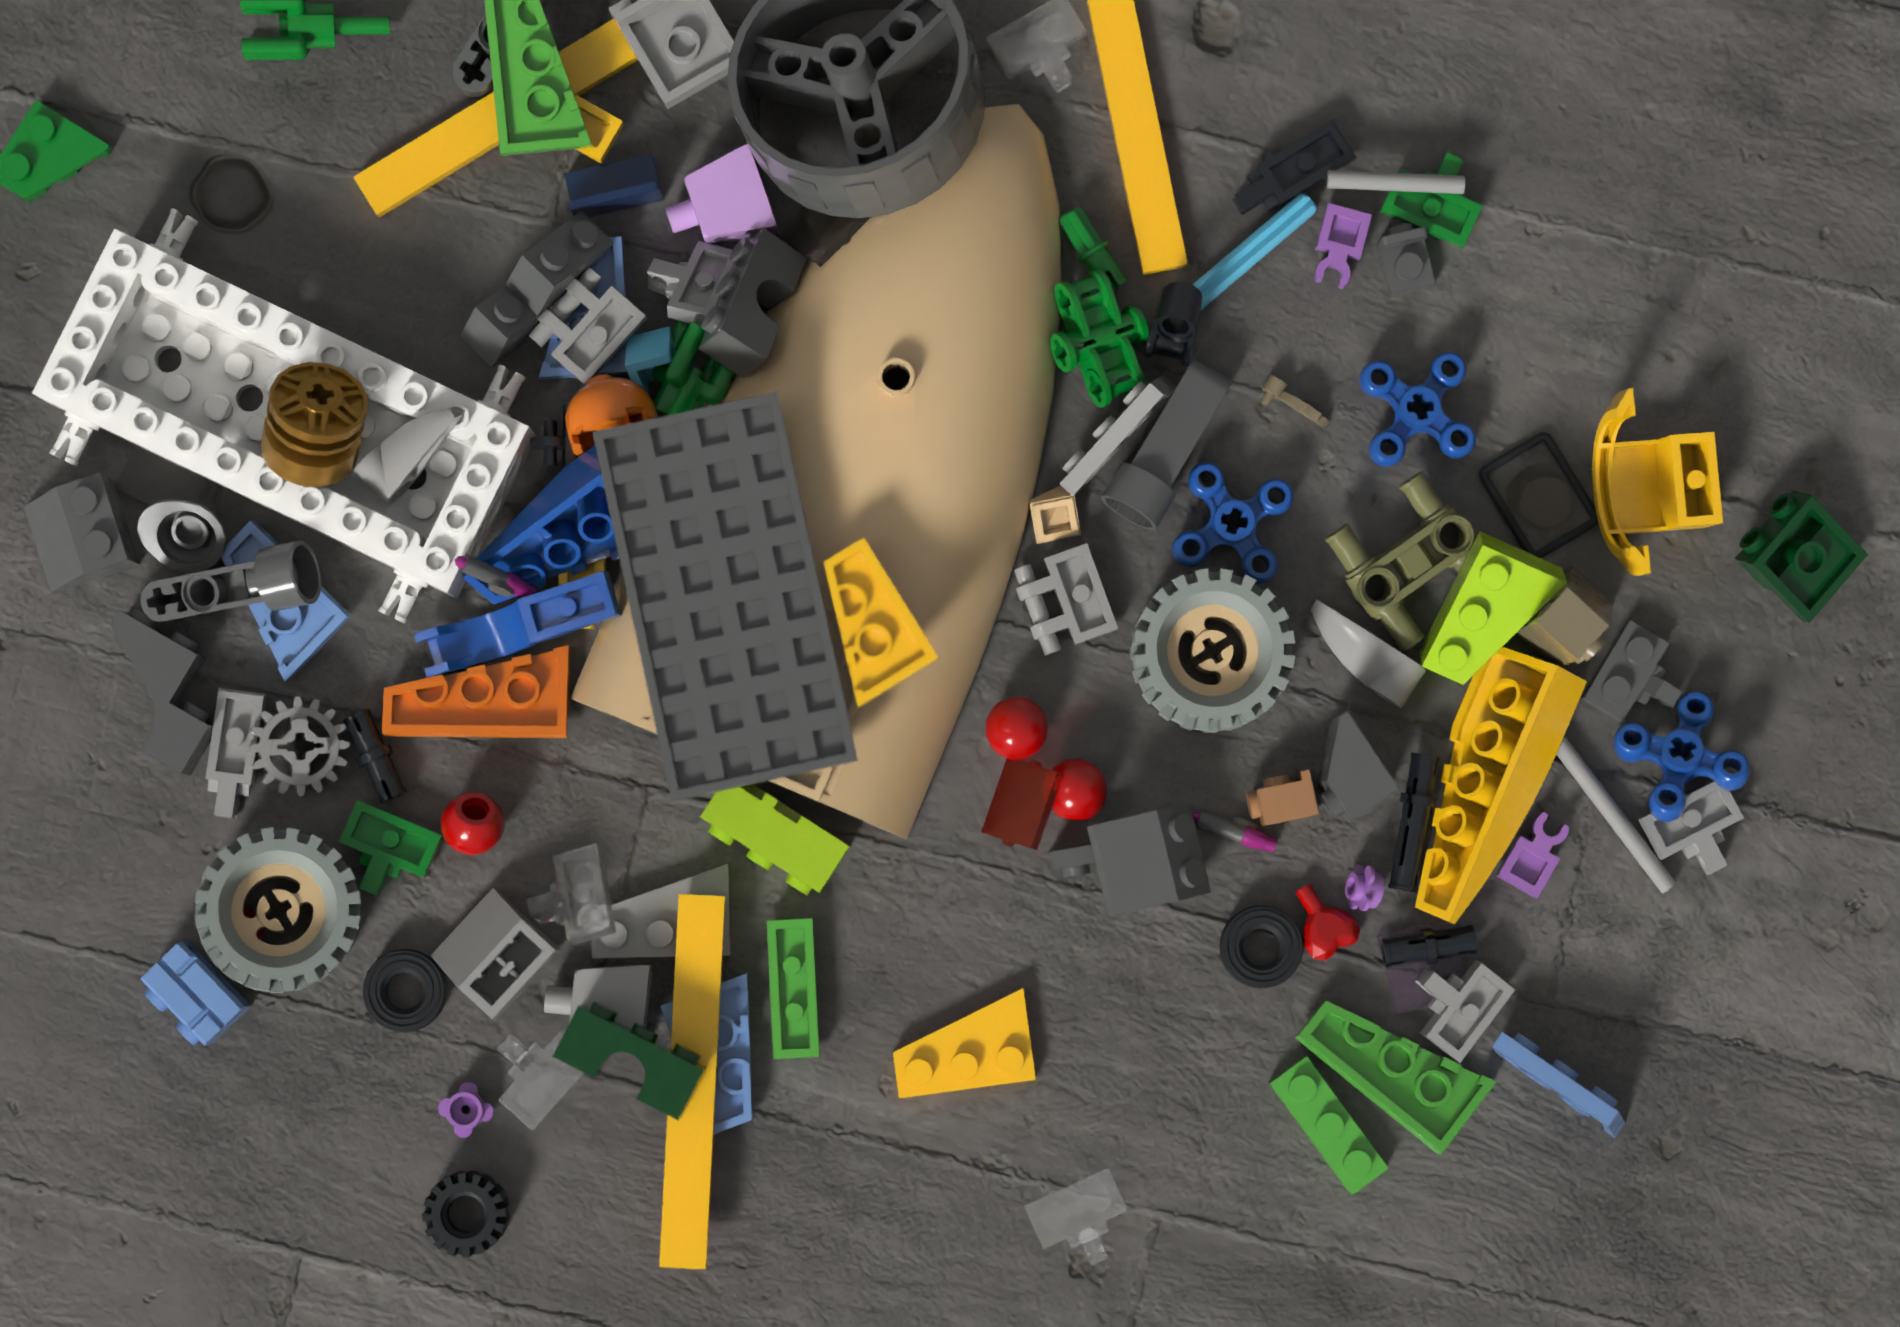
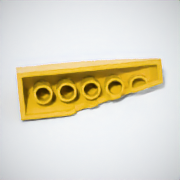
M1502 647L1473 675L1451 728L1449 740L1453 741L1454 745L1450 764H1444L1441 782L1445 783L1441 808H1435L1432 826L1436 827L1433 848L1426 851L1415 908L1455 924L1485 884L1529 812L1552 766L1587 681L1558 665Z

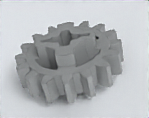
M300 696L293 697L292 708L289 709L279 700L275 702L277 714L273 716L266 711H262L259 715L266 724L263 728L251 727L250 732L259 737L258 743L247 746V751L258 753L260 758L252 763L251 767L252 769L265 768L267 773L261 781L265 785L274 779L278 780V793L284 794L289 785H293L296 796H304L305 785L309 784L316 793L322 791L320 780L323 777L331 782H335L338 779L331 770L333 766H346L347 761L338 756L339 750L350 747V742L338 740L337 735L346 729L345 724L332 725L330 720L336 712L333 709H329L323 714L319 713V700L313 699L308 708H305ZM288 717V729L279 739H269L273 728L280 721ZM307 717L319 723L326 732L327 737H317L308 728ZM295 733L301 734V740L304 742L319 744V748H311L309 751L302 752L301 760L296 759L295 752L287 751V749H278L277 746L295 741ZM318 754H328L323 766L312 775H309V764ZM279 755L289 765L290 776L280 772L273 765L269 756Z

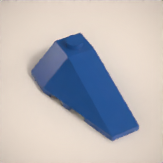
M594 445L566 466L488 545L477 559L519 576L526 583L535 586L536 589L545 586L547 579L558 576V574L571 571L573 575L586 571L588 564L611 556L612 560L619 559L596 446ZM462 572V578L494 605L516 597L515 595L512 597L498 595L489 590L488 583Z

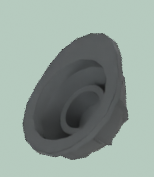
M185 500L156 501L146 507L138 519L137 532L140 542L161 563L175 571L185 573L205 571L215 565L224 553L226 534L221 519H218L215 513L203 506L202 503Z

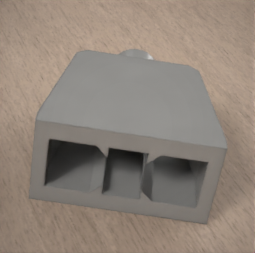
M653 965L577 969L574 973L573 988L547 985L544 1013L570 1015V1023L578 1006L585 1005L590 1008L592 1002L595 1001L617 1012L616 1022L630 1029L634 1022L647 1027Z

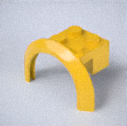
M1628 388L1620 391L1613 397L1598 425L1593 447L1592 483L1597 519L1607 547L1629 574L1641 576L1651 573L1648 545L1635 547L1627 540L1625 534L1707 528L1722 524L1723 515L1715 432L1676 434L1654 440L1615 442L1622 423L1626 419L1636 416L1633 388Z

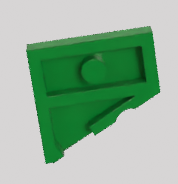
M35 100L0 154V185L30 203L47 193L52 185L65 182L77 175L78 169L98 157L102 159L111 154L113 148Z

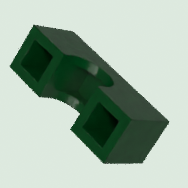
M595 1001L592 1002L590 1008L585 1005L578 1006L552 1057L595 1078L599 1076L605 1062L612 1054L619 1052L632 1054L640 1060L645 1070V1081L637 1100L676 1120L682 1118L707 1068L698 1063L701 1055L677 1043L674 1049L671 1050L656 1042L659 1037L657 1032L639 1023L634 1022L630 1029L616 1022L615 1019L618 1013Z

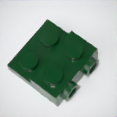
M1793 490L1791 494L1784 493L1778 496L1771 503L1769 513L1772 516L1761 528L1755 527L1741 538L1739 546L1742 548V551L1736 556L1735 560L1763 588L1773 591L1800 620L1810 623L1868 554L1812 495Z

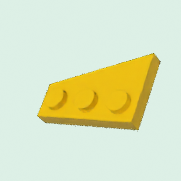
M864 537L824 561L857 706L860 708L936 661L939 657Z
M1021 988L894 1051L893 1058L899 1098L1036 1080L1024 989Z

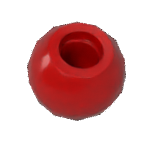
M1017 697L1001 701L993 706L986 718V739L991 749L1001 757L1010 760H1026L1038 753L1047 739V718L1042 708L1028 698Z
M1081 758L1067 759L1056 764L1047 774L1044 785L1047 805L1058 817L1072 820H1086L1096 816L1105 805L1108 794L1105 776L1094 763Z
M478 792L461 793L449 801L440 819L445 842L456 852L468 856L485 854L494 848L502 838L505 829L501 807L490 796Z

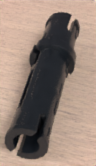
M1411 752L1405 793L1401 792L1399 801L1403 802L1388 888L1418 893L1417 887L1431 807L1436 808L1437 798H1433L1441 757Z

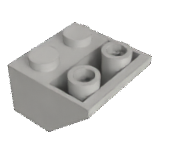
M492 888L431 954V957L469 999L491 1019H496L506 1011L561 949L501 893Z

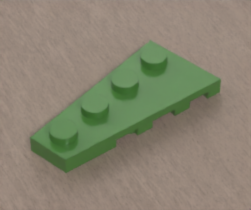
M484 0L500 154L506 156L593 147L541 1Z
M1327 1000L1319 1005L1295 1036L1305 1047L1438 1155L1443 1154L1496 1084V1081L1484 1075H1478L1461 1067V1064L1446 1057H1440L1419 1047V1044L1404 1037L1400 1038L1383 1030L1379 1025Z

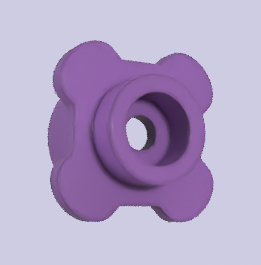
M1356 865L1353 872L1348 876L1345 885V895L1348 899L1349 909L1356 910L1358 906L1361 911H1367L1368 908L1374 909L1380 904L1383 897V875L1375 872L1373 866H1367L1364 869L1363 865Z
M472 1082L461 1084L458 1093L451 1098L442 1099L438 1105L440 1115L447 1117L449 1123L454 1126V1133L462 1138L469 1137L476 1125L482 1121L487 1122L491 1120L494 1114L493 1106L482 1100L478 1095L477 1085ZM464 1105L470 1107L469 1114H464L462 1112V1107Z

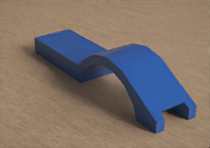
M601 571L517 599L513 604L497 611L452 624L432 627L414 633V636L418 643L428 641L434 666L424 670L426 677H433L520 652L537 643L621 616V611L609 572Z

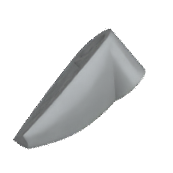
M449 408L431 412L409 421L393 432L379 446L371 450L358 463L353 473L386 506L391 505L411 487L463 414Z
M1316 600L1311 608V612L1323 638L1335 656L1368 689L1395 707L1402 709L1426 670L1383 640L1319 600Z

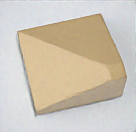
M1061 485L1029 500L1037 544L1081 535L1075 496L1068 493Z

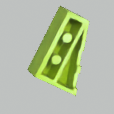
M1479 531L1419 650L1421 666L1464 685L1567 584L1563 568Z
M753 784L715 792L700 816L711 824L707 831L708 833L731 846L734 839L750 849L746 855L747 858L768 871L775 864L789 873L785 882L807 896L812 889L819 893L823 891L850 846Z

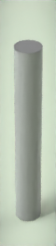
M1328 170L1326 186L1331 189L1464 194L1465 176Z

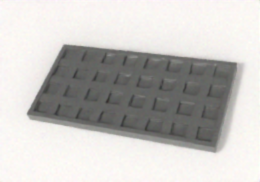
M778 393L764 394L594 431V442L671 801H679L858 761Z

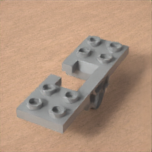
M621 0L609 7L612 17L667 109L728 75L729 55L734 41L710 0H637L634 3H631L630 0Z

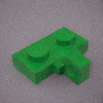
M1447 152L1436 174L1428 170L1424 174L1457 175L1464 159ZM1400 168L1397 173H1410V172H1408V171H1406V170ZM1389 191L1380 212L1405 224L1412 223L1416 229L1426 227L1428 234L1462 249L1483 205L1460 194Z
M357 800L339 843L362 852L359 864L366 866L367 870L359 889L379 897L388 876L398 880L402 869L426 879L443 836Z

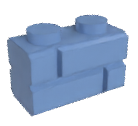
M180 940L140 979L148 987L144 992L145 997L161 1012L168 1008L180 1020L176 1025L177 1030L193 1045H196L199 1041L204 1046L212 1045L251 1007V1004L189 940Z

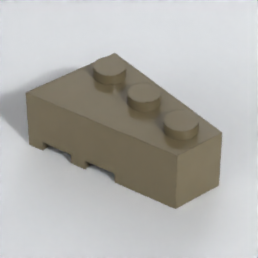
M1574 567L1565 575L1567 584L1515 634L1543 661L1560 667L1567 665L1569 668L1575 663L1580 664L1584 659L1586 661L1590 660L1605 644L1606 640L1601 635L1610 626L1613 602Z

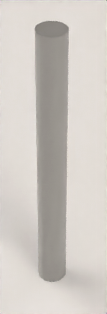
M1566 736L1563 737L1556 755L1659 891L1663 894L1676 885V881Z

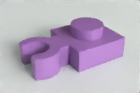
M1331 203L1327 204L1315 250L1328 254L1315 270V282L1321 283L1324 271L1328 268H1334L1340 274L1338 288L1344 289L1351 275L1350 267L1346 262L1347 258L1356 261L1360 260L1372 214Z
M1545 812L1539 813L1533 819L1531 824L1533 837L1530 841L1522 836H1517L1495 875L1535 899L1539 898L1560 861V858L1549 852L1553 845L1563 842L1569 832V826L1561 824L1554 836L1546 835L1543 831V824L1547 820L1548 814Z

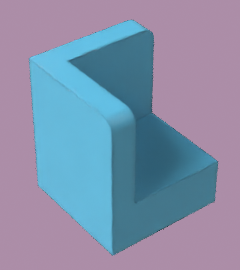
M670 326L633 335L626 342L625 367L629 378L640 385L647 393L649 382L654 381L652 376L653 368L670 363L672 361V353H676Z

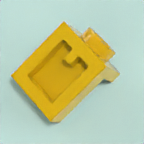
M575 94V99L593 146L576 150L602 164L624 123L619 118Z

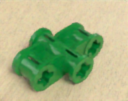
M1094 269L1088 273L1086 278L1072 283L1067 281L1057 283L1054 287V299L1068 332L1067 334L1057 332L1050 338L1051 353L1059 369L1068 373L1073 371L1079 363L1090 399L1099 408L1107 407L1111 404L1112 399L1130 393L1140 381L1145 384L1142 369L1131 343L1141 345L1148 341V325L1141 310L1135 305H1128L1120 313L1109 278L1101 269ZM1087 293L1086 297L1081 298V294ZM1121 328L1122 332L1116 334L1115 331ZM1083 343V347L1077 349L1076 346ZM1118 379V382L1112 384L1113 380Z

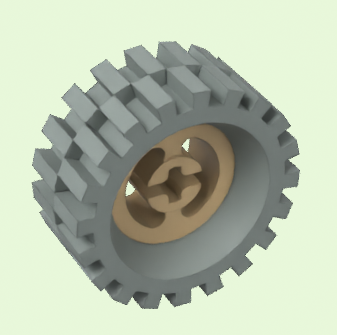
M1208 568L1195 570L1193 574L1187 576L1183 574L1173 579L1168 585L1161 588L1143 609L1132 633L1133 641L1130 647V660L1133 661L1134 668L1132 674L1135 683H1139L1143 691L1142 697L1148 705L1152 704L1159 711L1158 715L1166 721L1172 720L1180 724V728L1189 731L1193 729L1201 730L1203 733L1230 731L1255 720L1261 714L1268 711L1276 703L1275 700L1280 693L1284 692L1289 682L1287 679L1289 672L1294 668L1295 655H1292V645L1295 643L1294 631H1289L1286 620L1289 619V616L1284 607L1279 609L1273 601L1276 596L1268 588L1262 590L1255 585L1256 579L1246 574L1243 577L1233 575V570L1222 568L1218 572H1208ZM1205 620L1220 621L1230 626L1239 636L1243 646V662L1239 671H1233L1229 667L1233 657V645L1223 649L1217 655L1219 663L1215 664L1210 658L1195 667L1201 673L1216 675L1218 678L1216 685L1203 684L1192 679L1183 669L1178 655L1179 642L1184 633H1188L1193 637V642L1189 648L1190 660L1198 656L1205 649L1202 642L1207 641L1210 646H1213L1227 637L1221 631L1207 630L1204 626Z
M274 827L261 829V832L249 835L246 833L236 838L237 841L229 847L225 846L216 854V859L213 863L206 867L202 875L200 887L196 892L195 923L200 941L206 953L226 976L256 991L262 990L270 993L298 991L307 988L317 981L320 982L330 975L347 956L359 928L361 900L351 868L347 867L342 860V855L334 847L331 849L323 843V839L313 834L309 836L300 833L299 829L287 827L286 830H274ZM273 878H285L297 883L300 887L299 891L294 894L282 889L272 890L274 897L280 905L287 902L291 905L286 915L292 927L298 921L299 909L302 905L308 904L313 908V918L307 931L297 940L284 945H271L257 938V933L261 929H266L273 933L284 932V928L277 918L271 920L266 918L265 915L270 912V905L265 896H262L259 900L257 915L254 918L249 919L244 916V904L249 893L261 882Z

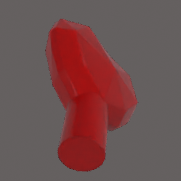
M1311 883L1295 892L1308 914L1304 924L1303 939L1305 949L1312 958L1325 961L1334 955L1338 947H1349L1358 941L1360 927L1357 920L1346 911L1337 907L1324 906Z

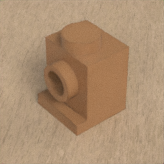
M1310 770L1297 772L1296 782H1291L1289 774L1262 779L1264 788L1246 792L1251 819L1259 818L1260 826L1262 827L1319 815Z

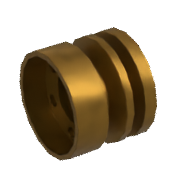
M301 363L292 365L279 373L270 387L267 416L264 420L261 437V454L268 467L282 479L299 486L323 487L336 484L347 477L358 459L361 434L364 430L368 412V396L361 383L346 370L328 363Z

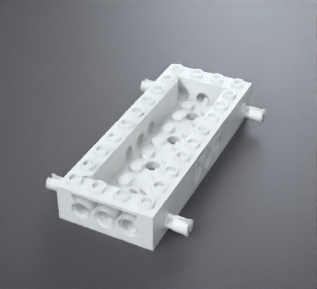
M171 208L170 214L155 244L150 243L148 245L114 228L32 394L49 404L66 411L64 415L68 417L49 454L61 459L67 451L64 461L77 466L93 430L98 431L99 428L148 450L394 568L393 573L397 574L378 611L389 616L400 601L395 619L404 624L422 587L427 588L429 585L452 597L458 598L466 581L462 578V572L458 570L455 559L465 554L474 558L478 557L531 449L530 438L537 437L528 425L511 418L507 414L526 377L515 372L505 386L509 370L505 366L499 365L483 401H475L184 262L180 258L181 253L198 221L187 215L180 224L183 215L176 209ZM169 348L178 349L181 354L180 366L173 372L161 371L158 365L160 354ZM306 362L328 363L346 370L361 383L368 396V412L364 430L361 434V445L357 462L347 477L336 484L323 487L299 486L282 479L268 467L261 454V437L264 420L267 416L270 387L279 373L292 365ZM250 387L259 388L263 394L261 406L254 411H244L239 402L241 393ZM449 408L463 414L436 454L424 468L427 474L424 485L415 490L408 489L391 505L386 506L353 473L358 463L371 450L379 446L387 437L409 421L431 412Z

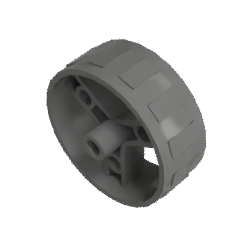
M758 0L739 27L729 55L727 84L734 117L759 166L784 194L806 208L830 216L867 218L888 215L922 201L939 190L962 167L976 144L984 119L986 91L978 61L979 55L969 28L953 0ZM873 8L892 10L861 40L852 34H839L831 37L822 48L795 43L802 35L817 25L842 14ZM954 40L959 46L958 74L950 98L937 119L915 141L899 150L892 124L893 111L889 99ZM887 59V61L877 71H875V68ZM820 78H828L831 84L827 85L818 81ZM761 99L838 114L851 167L831 168L812 166L788 158L768 145L762 139L759 127Z

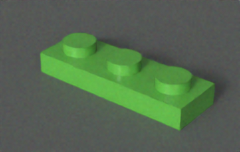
M813 918L768 920L766 922L773 1059L820 1057Z
M1303 1056L1268 1082L1351 1196L1389 1169L1307 1056Z

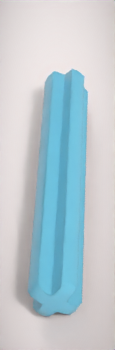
M1305 193L1298 194L1192 284L1202 293L1200 311L1315 214L1317 207L1309 196Z

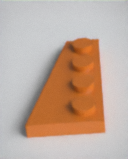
M566 645L553 648V651L515 657L507 662L467 668V671L446 676L441 674L385 687L383 693L382 734L394 737L568 738L570 647Z

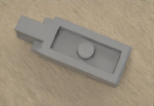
M222 688L218 690L205 779L208 780V791L217 792L215 816L237 819L241 796L250 797L256 776V769H252L251 764L258 760L259 754L247 751V746L258 743L259 737L253 735L250 729L251 727L263 728V720L259 714L265 711L266 694Z

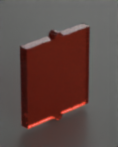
M1006 759L981 833L1002 839V843L1009 847L1018 844L1038 850L1060 781L1064 774L1043 768L1042 764L1035 760L1026 763L1020 760Z

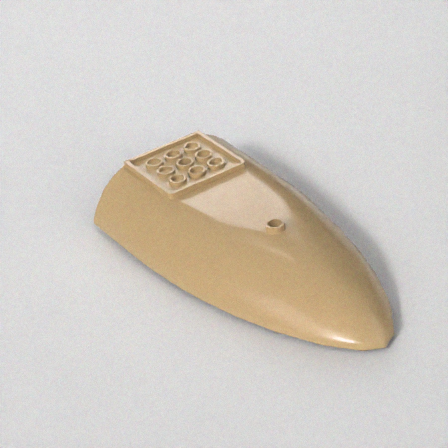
M1019 104L986 107L976 144L962 167L939 190L922 201L888 215L867 218L843 217L806 260L794 292L766 312L769 318L781 325L767 360L744 378L735 373L720 403H728L774 392L778 393L858 759L856 762L770 780V782L854 816L906 840L979 668L1011 576L1030 509L1029 500L1033 498L1054 392L1056 363L1050 349V338L1054 333L1059 332L1060 312L1054 299V287L1057 283L1061 282L1060 204L1044 135ZM900 368L909 375V383L900 390L889 389L883 383L885 373L890 369ZM864 537L939 659L858 708L824 561ZM622 575L615 592L621 616L602 622L570 699L657 734L626 586Z

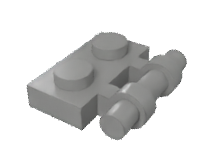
M590 267L587 268L578 280L574 279L565 288L567 292L550 311L545 309L537 318L540 323L528 335L540 347H543L553 334L557 336L562 342L551 353L552 357L584 385H586L589 379L599 374L647 319L643 312L613 286L600 299L591 293L602 278ZM582 304L589 311L571 330L564 322Z
M1087 543L1044 558L1049 574L1045 578L1036 580L1031 564L1014 570L1020 586L1016 588L1019 600L1026 603L1033 622V626L1030 627L1034 640L1039 639L1045 656L1062 650L1056 635L1057 632L1069 629L1074 645L1118 630ZM1055 590L1063 615L1051 619L1042 594Z

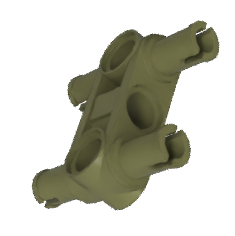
M1423 471L1411 476L1398 487L1400 491H1403L1421 518L1418 522L1419 526L1376 556H1369L1351 530L1349 523L1342 525L1324 539L1347 570L1344 574L1346 577L1345 581L1350 587L1353 599L1364 607L1370 618L1381 620L1401 652L1413 647L1425 637L1403 606L1404 598L1447 567H1454L1459 573L1475 541L1471 523L1466 518L1461 517L1453 505L1450 506L1449 503L1443 504ZM1446 523H1451L1458 532L1457 541L1450 548L1445 547L1440 540L1441 528ZM1373 575L1379 576L1384 583L1383 594L1376 600H1371L1365 592V584Z

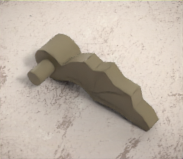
M1273 375L1269 376L1262 388L1266 392L1260 401L1263 405L1268 406L1274 397L1326 429L1329 421L1322 416V413L1298 397L1284 392L1287 384Z

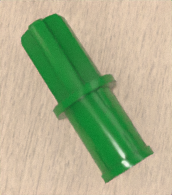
M1076 207L1059 219L1061 227L1080 256L1077 258L1078 263L1083 261L1089 272L1094 269H1101L1105 274H1108L1116 288L1128 281L1106 248L1109 242L1101 240L1082 208Z

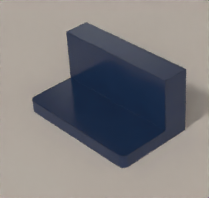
M652 153L564 173L570 198V210L573 216L581 210L588 217H593L664 200Z

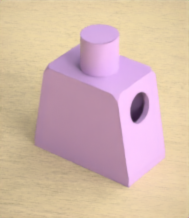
M748 144L687 175L684 181L690 199L665 207L673 233L700 225L705 243L713 245L740 241L742 238L750 239L762 228L773 235L778 234L777 224Z

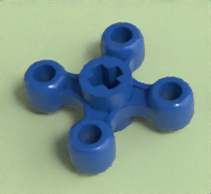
M1446 351L1437 355L1429 366V375L1426 381L1417 386H1408L1398 379L1394 368L1383 360L1369 362L1363 367L1359 375V384L1362 391L1370 397L1386 400L1392 406L1394 412V420L1391 426L1384 431L1378 432L1369 443L1368 453L1370 459L1380 467L1396 465L1405 454L1408 439L1417 433H1427L1433 436L1443 454L1450 458L1459 459L1465 457L1473 450L1476 444V435L1472 427L1465 422L1449 419L1441 408L1443 394L1448 389L1458 386L1466 375L1467 366L1465 360L1459 354ZM1442 364L1452 366L1454 369L1453 377H1447L1442 373ZM1371 373H1380L1384 377V385L1374 384L1371 380ZM1414 399L1417 400L1419 407L1427 408V412L1421 417V420H1418L1415 412H1408L1407 410L1414 402ZM1457 433L1461 435L1464 441L1462 447L1453 445L1450 439L1451 434ZM1382 442L1390 443L1394 449L1393 455L1383 454L1380 444Z
M1212 462L1197 464L1190 471L1188 486L1196 497L1201 498L1208 505L1210 519L1204 528L1197 531H1185L1175 538L1172 544L1174 560L1183 567L1193 568L1200 565L1206 559L1208 552L1214 547L1228 546L1238 553L1243 576L1246 574L1256 579L1255 584L1268 582L1276 574L1278 561L1271 550L1264 548L1257 541L1255 527L1261 518L1268 515L1283 514L1291 507L1294 499L1292 487L1280 478H1272L1260 486L1253 498L1237 500L1227 493L1224 486V474L1218 465ZM1209 474L1214 480V485L1209 488L1203 487L1198 481V476ZM1268 491H1279L1283 497L1282 503H1272L1268 499ZM1231 512L1239 515V522H1244V527H1239L1234 534L1226 532L1227 525L1221 524V519H1227ZM1186 542L1194 543L1198 549L1197 555L1193 557L1185 555L1182 545ZM1260 558L1265 561L1267 569L1264 573L1254 571L1252 568L1253 559Z
M1692 691L1680 699L1677 707L1679 726L1677 730L1672 731L1665 737L1655 736L1649 733L1643 725L1634 722L1622 725L1614 735L1613 746L1620 759L1632 763L1650 760L1660 767L1663 778L1649 795V809L1652 815L1662 822L1675 821L1682 816L1686 807L1684 787L1687 782L1692 781L1697 776L1709 777L1719 787L1730 791L1740 789L1749 779L1750 764L1744 754L1735 750L1715 753L1703 745L1700 735L1710 725L1714 716V704L1711 698L1703 692ZM1693 708L1699 709L1702 713L1693 714L1689 710ZM1630 739L1636 740L1639 744L1629 745L1626 741ZM1675 752H1679L1681 755L1673 758ZM1690 755V759L1688 761H1685L1682 758ZM1731 767L1735 768L1738 772L1732 774L1726 772L1724 769ZM1670 799L1674 804L1665 805L1661 800Z

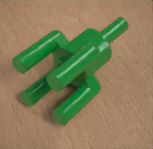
M240 0V9L243 10V15L279 14L280 38H242V56H245V60H302L307 57L309 49L336 48V35L390 34L389 16H335L334 3H307L306 0Z
M677 320L672 330L676 353H672V361L670 363L653 368L652 376L654 380L662 384L653 402L656 411L662 415L661 417L700 409L704 403L711 406L720 404L735 375L733 371L708 356L702 370L690 365L705 333L701 326L693 322L687 325Z

